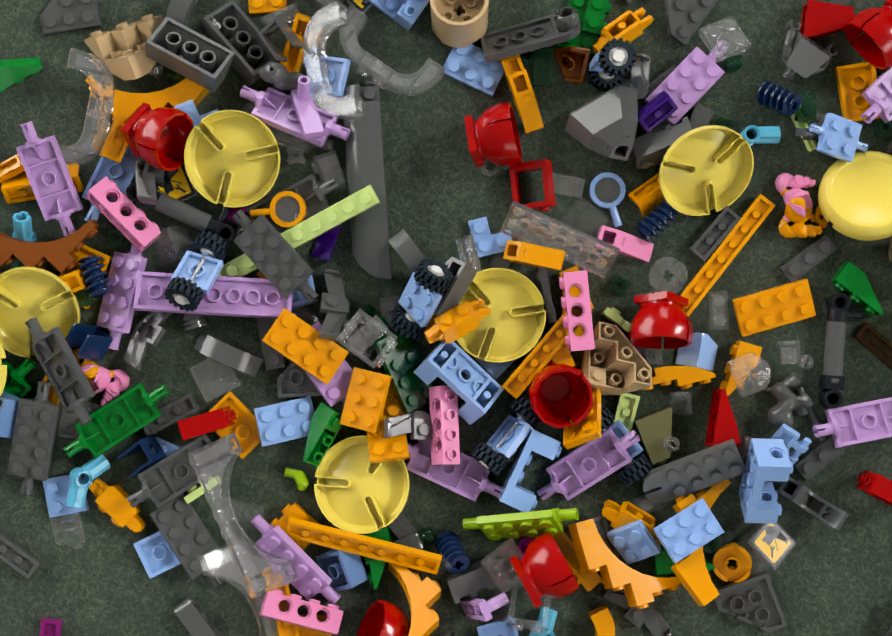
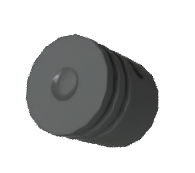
M180 313L182 322H185L183 324L186 327L185 331L208 326L205 323L206 319L203 314Z

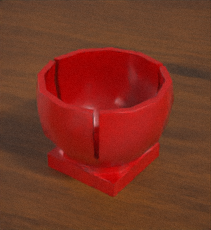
M887 0L882 7L862 10L851 17L845 24V34L852 47L865 61L880 70L892 66V0Z
M143 102L120 130L135 157H141L147 164L157 170L173 171L184 164L185 144L194 125L187 113L179 109L164 107L152 110L150 104Z
M509 102L499 103L487 108L477 120H474L472 115L464 117L469 152L477 167L484 166V160L499 166H513L522 162L518 128L515 117H513L512 106Z
M670 291L634 296V304L639 305L640 310L631 321L629 330L631 344L647 349H661L662 337H664V349H678L692 344L694 334L692 321L683 310V307H689V299Z
M553 360L535 375L528 389L531 409L543 423L556 428L572 427L568 417L576 425L587 417L593 404L592 386L584 373L569 365L557 364Z
M549 532L533 540L528 545L522 559H518L516 555L509 558L535 608L542 605V597L559 599L579 589L575 576Z
M377 600L364 615L356 636H408L411 620L407 618L404 610L395 604Z

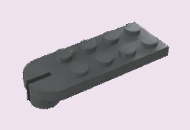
M563 7L556 14L485 33L480 40L486 63L569 41L580 33L581 26L577 10L573 7Z
M730 439L654 468L642 477L641 483L645 496L650 501L665 503L746 473L747 470L734 439Z

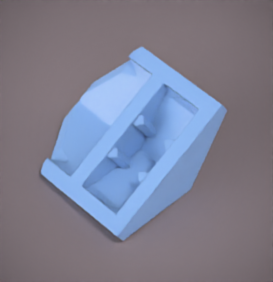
M695 332L692 344L688 347L678 348L675 364L713 371L718 345L708 334Z

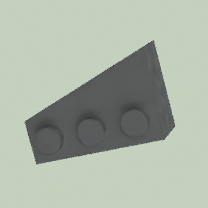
M688 116L682 118L683 122L672 127L671 124L666 125L663 131L655 134L652 131L635 138L630 155L636 170L641 168L647 169L662 163L669 147L680 136L692 130Z
M453 256L445 263V268L450 269L453 278L446 291L440 293L442 298L434 312L437 316L459 305L478 272Z
M490 556L486 558V562L479 563V561L470 563L469 568L462 573H450L447 575V582L454 603H460V598L469 595L474 597L477 595V592L486 589L491 590L510 582L502 556Z

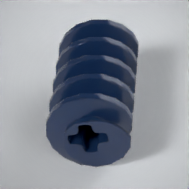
M765 81L759 88L757 101L759 104L781 114L783 113L785 116H791L800 107L802 95H796L795 92H789L788 89L783 90L782 86L777 87L775 83L770 84V81Z
M662 200L660 206L654 207V211L649 212V217L645 216L643 218L644 222L639 221L637 223L638 227H636V230L644 239L652 243L651 236L653 235L657 238V230L663 233L662 225L670 226L668 220L675 222L673 215L677 216V212L671 205Z
M90 256L77 261L78 263H83L79 268L84 270L82 277L87 278L84 284L90 285L87 287V292H93L89 295L90 299L104 296L112 288V286H106L110 279L103 278L108 272L101 271V268L105 266V264L98 263L103 259L101 256Z
M445 531L441 533L435 540V547L438 554L442 555V561L446 570L452 574L462 573L470 565L464 548H462L454 532Z

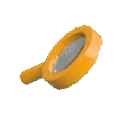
M283 191L273 197L270 208L250 210L251 217H259L261 214L264 216L271 215L273 221L279 226L292 228L304 220L307 207L305 200L299 194L292 191Z

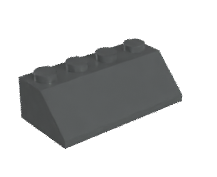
M233 0L203 18L200 30L207 38L235 52L231 66L249 86L261 80L259 76L260 68L269 62H279L257 35L260 30Z
M166 16L146 41V57L212 92H215L223 82L235 55V52Z

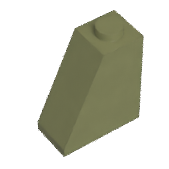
M669 406L634 419L633 422L647 459L652 465H662L671 456L672 408Z

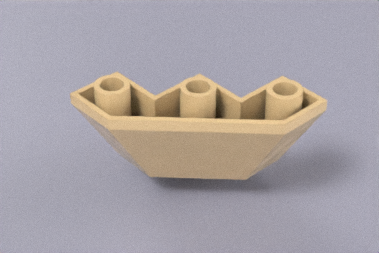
M145 15L142 17V20L130 24L123 22L116 25V28L105 32L101 30L90 33L91 37L84 41L110 73L124 81L135 80L150 73L156 64V61L146 57V41L162 23L163 18L161 15Z
M599 321L593 331L595 349L584 351L580 370L590 381L592 390L598 388L601 391V395H621L651 387L652 368L617 325Z

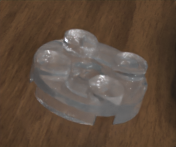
M663 257L656 260L651 265L648 273L649 283L656 292L670 291L676 294L682 290L688 278L685 265L673 257ZM665 271L673 274L670 281L663 278Z

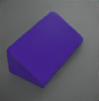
M662 91L638 110V122L649 133L679 108L669 94Z
M338 225L318 236L311 256L329 262L342 226Z

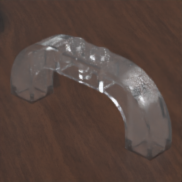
M336 1L322 7L309 21L303 36V64L307 71V77L310 79L309 89L316 105L324 112L339 119L355 120L365 117L363 100L355 94L344 97H336L334 95L326 56V42L329 36L335 30L350 25L347 7Z
M353 5L349 6L342 17L339 36L346 58L357 68L358 73L364 77L369 76L372 78L373 83L380 88L383 86L389 91L403 96H416L426 93L440 82L445 75V68L430 58L427 59L417 72L406 75L394 71L362 49L358 44V37L368 23L367 15Z
M70 48L67 67L82 71L89 79L91 91L80 139L71 146L58 145L66 165L78 166L91 161L104 145L110 128V115L114 108L115 87L112 74L103 60L92 53Z

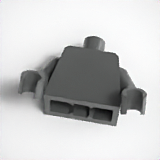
M793 19L786 24L788 31L782 50L783 62L788 66L782 76L788 81H792L797 74L808 78L825 71L831 61V56H835L838 53L837 49H833L830 52L832 45H826L822 48L799 31L796 34L795 31L801 27V23H796L794 28L792 26Z

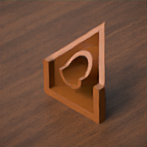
M575 46L552 49L551 52L564 76V81L583 84L590 49Z

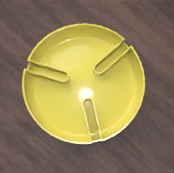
M239 110L214 112L200 120L201 123L190 132L184 149L186 173L198 193L214 204L220 203L224 207L230 208L248 206L263 198L275 184L281 163L277 140L268 126L257 117Z
M707 125L686 132L669 147L660 165L659 185L664 198L672 208L690 216L710 215V210L713 209L716 212L723 210L741 196L751 180L754 169L752 149L738 132L725 126Z
M879 151L855 152L853 162H845L838 159L827 169L819 185L818 204L823 217L827 222L831 221L833 223L832 227L836 231L847 237L863 241L881 240L892 236V155Z
M16 267L0 274V342L8 352L24 358H30L31 355L36 356L31 348L33 336L25 324L29 319L37 317L44 332H49L52 328L59 327L65 338L73 323H80V308L75 295L70 287L55 274L36 267Z
M489 268L477 272L459 304L467 300L470 303L478 298H482L485 301L483 307L488 306L491 312L479 321L480 325L477 329L457 339V342L467 353L486 362L505 363L516 360L527 354L537 344L543 333L546 322L543 297L530 279L514 270Z
M367 436L349 437L333 445L326 452L315 473L317 484H314V492L321 512L333 525L345 531L366 534L376 532L388 526L402 512L408 499L410 480L404 460L370 464Z

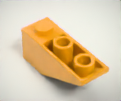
M507 240L503 259L519 265L561 270L565 251Z
M736 341L735 344H732L729 353L732 355L731 360L727 362L724 373H726L725 381L722 380L719 389L726 390L727 396L757 367L762 347L743 341Z

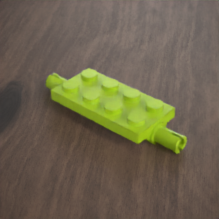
M553 508L551 510L489 516L482 515L477 518L463 519V528L465 531L481 529L486 537L492 541H498L501 538L518 539L522 536L537 537L548 532L551 536H554L557 533H563L562 521L578 520L579 513L577 508Z

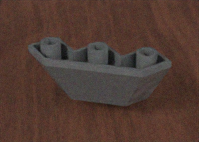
M617 85L570 112L565 131L592 151L609 158L628 161L634 145L638 123L637 89Z

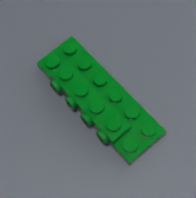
M569 0L567 7H573L577 10L581 30L575 38L558 43L557 47L575 46L590 49L589 55L594 56L593 45L598 42L602 29L607 25L604 17L605 14L609 15L612 4L608 3L609 0Z

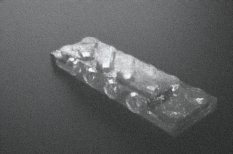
M515 201L512 202L499 231L525 243L565 251L564 261L602 278H605L620 251L618 247Z

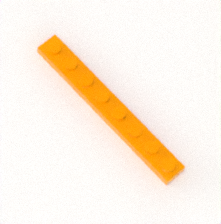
M762 194L755 198L738 223L680 294V296L689 299V307H683L688 317L776 206Z
M293 517L289 518L286 534L293 539L436 575L442 560V555Z

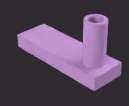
M300 76L297 89L291 90L290 95L304 138L324 136V128L309 88L310 79L307 76Z
M504 592L487 601L472 597L460 599V604L466 618L485 622L493 618L491 612L509 603L508 597Z

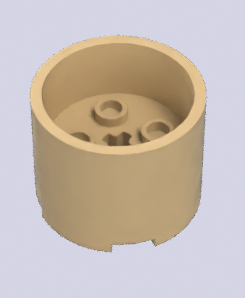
M430 0L432 30L441 39L442 43L450 47L464 48L482 38L486 33L489 0Z

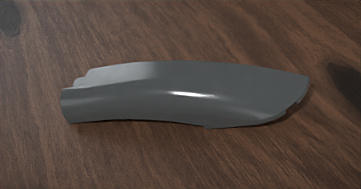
M354 84L345 88L342 98L344 127L351 129L349 137L345 141L348 196L368 185H372L380 203L349 219L352 252L358 265L369 275L379 279L392 280L390 243L388 241L389 222L379 86L360 87V84Z

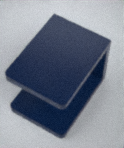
M73 323L65 338L70 347L80 348L77 353L79 358L97 360L103 359L113 341V338L99 326Z
M155 436L139 440L117 457L118 459H123L143 449L149 459L148 462L130 474L129 478L136 477L137 474L167 457ZM149 445H152L155 448L156 453H153L150 450Z

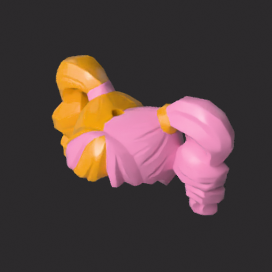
M789 173L778 175L774 182L775 188L783 197L786 205L785 215L778 225L780 235L784 238H806L807 236L815 237L817 234L820 235L823 232L821 227L804 224L811 217L813 204L809 192L801 189L813 187L816 184V180L810 179L807 176L803 177L802 175L792 176ZM791 221L794 224L792 226H789L788 222Z
M76 348L72 352L78 363L84 359V362L79 365L94 393L105 390V393L102 395L103 398L100 400L102 407L116 399L121 391L127 389L130 381L127 372L120 369L108 370L96 364L92 359L79 358L77 353L80 348Z

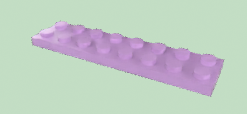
M138 271L133 306L135 311L277 319L283 308L292 313L293 293L288 298H284L268 279L227 276L217 277L208 295L203 294L204 296L196 310L192 312L190 310L188 312L185 309L180 310V307H174L173 303L170 304L164 295L174 273Z

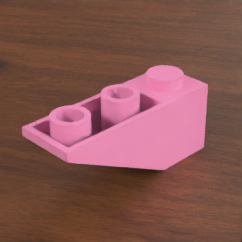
M602 225L598 230L594 247L649 263L654 244L621 230Z

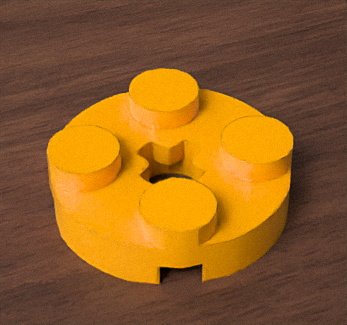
M737 543L723 545L714 554L713 565L715 569L713 570L725 582H742L751 573V555L744 547L739 546ZM728 560H735V561H737V562H736V565H737V566H736V567H734V566H730V567H729V566H728V564H729V561H728Z

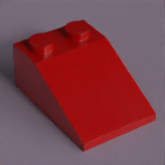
M713 389L704 445L712 447L734 439L737 448H739L741 438L738 436L739 431L726 390Z

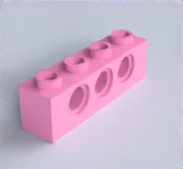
M105 176L88 190L86 198L141 253L159 238L161 232L158 225L151 222L146 217L145 212L141 208H137L128 199L127 195L118 189V185L113 180H109ZM107 197H113L116 202H109ZM121 211H127L130 216H123ZM134 225H141L144 230H137Z
M587 270L564 272L562 277L559 278L560 289L564 290V297H561L562 309L566 310V316L563 317V326L568 331V336H565V346L569 348L570 352L595 349ZM571 287L579 289L578 297L570 295L569 289ZM573 306H578L581 309L579 317L572 315L571 309ZM575 326L583 328L582 336L574 335L573 329Z
M449 386L430 387L431 464H460L458 394Z
M272 589L271 592L267 591L265 593L259 616L338 635L344 612L338 610L339 606L333 604L323 606L320 605L321 601L309 599V602L301 600L302 596L290 594V597L282 595L283 591ZM281 601H285L288 604V609L285 612L279 609ZM299 606H304L307 610L304 617L298 614ZM318 611H323L325 614V619L322 622L317 620L316 615Z

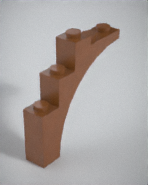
M95 219L89 220L72 234L47 242L24 241L0 232V267H9L16 260L15 257H17L26 267L41 268L47 262L45 260L47 259L61 273L65 271L70 272L77 265L76 261L79 258L74 251L76 253L85 246L83 242L87 238L91 239L96 235L100 224Z

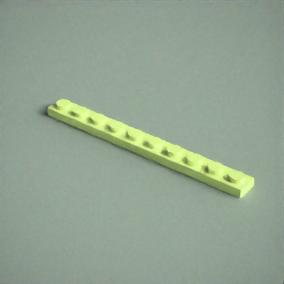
M368 185L284 231L281 235L296 249L377 205L380 201L372 185ZM244 253L224 264L218 276L244 277L258 268Z

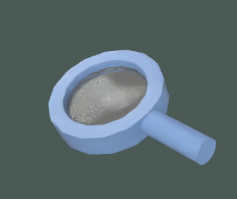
M601 173L590 184V198L598 207L610 210L615 227L622 226L616 206L624 199L626 192L625 184L614 173Z

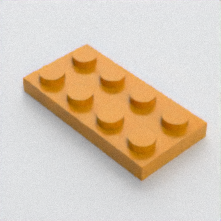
M806 278L732 299L742 337L816 316L809 282Z
M283 308L262 339V342L326 385H328L349 353L332 340L319 339V331L286 308Z
M392 385L389 386L378 434L367 431L370 464L409 459L406 434L384 438V419L404 414Z

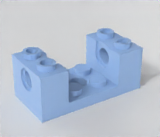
M430 0L367 1L409 31Z
M443 340L414 371L425 384L429 385L439 377L465 401L458 409V414L469 425L483 416L504 390L455 342L446 343ZM461 372L467 375L468 380H465L461 376Z
M532 429L528 437L523 441L503 485V491L500 492L499 500L522 512L534 511L538 500H536L537 496L534 495V492L517 485V482L521 483L525 474L523 468L531 462L533 457L531 451L554 460L561 453V442Z
M751 438L745 463L747 472L743 473L738 493L745 523L776 524L778 516H781L782 507L781 504H778L777 490H774L773 483L765 481L788 482L789 475L793 472V462L789 460V449L785 447L783 439Z

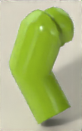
M286 467L284 476L293 478L297 484V489L305 491L309 485L305 473L302 470Z

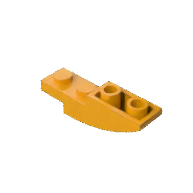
M520 55L501 59L500 62L525 133L544 128L534 91Z
M690 366L652 368V386L642 389V391L653 389V385L659 383L661 386L672 384L671 380H674L675 386H681V389L693 387L692 383L699 382L700 385L710 383L711 378H715L716 375L708 370Z

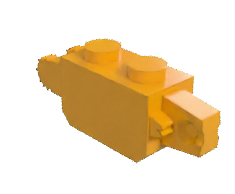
M643 7L635 12L631 10L626 11L602 29L601 37L593 45V52L598 54L609 40L611 42L615 38L616 40L622 38L623 42L626 40L629 43L643 34V29L648 27L654 18L648 15L640 20L646 12Z
M478 298L470 303L467 300L434 318L435 324L424 332V335L430 344L443 339L446 343H452L477 329L480 325L479 321L488 316L491 309L488 306L483 307L485 301L482 298Z
M98 478L89 486V489L97 498L95 502L98 504V509L103 513H108L112 517L111 521L116 526H121L122 528L127 526L134 533L145 529V521L138 515L141 511L140 505L138 504L132 508L131 502H128L126 498L130 495L119 485L109 486Z
M613 500L604 502L602 516L611 521L610 526L616 529L641 519L661 546L662 543L653 531L656 525L655 517L628 501L623 502L621 505L613 502Z

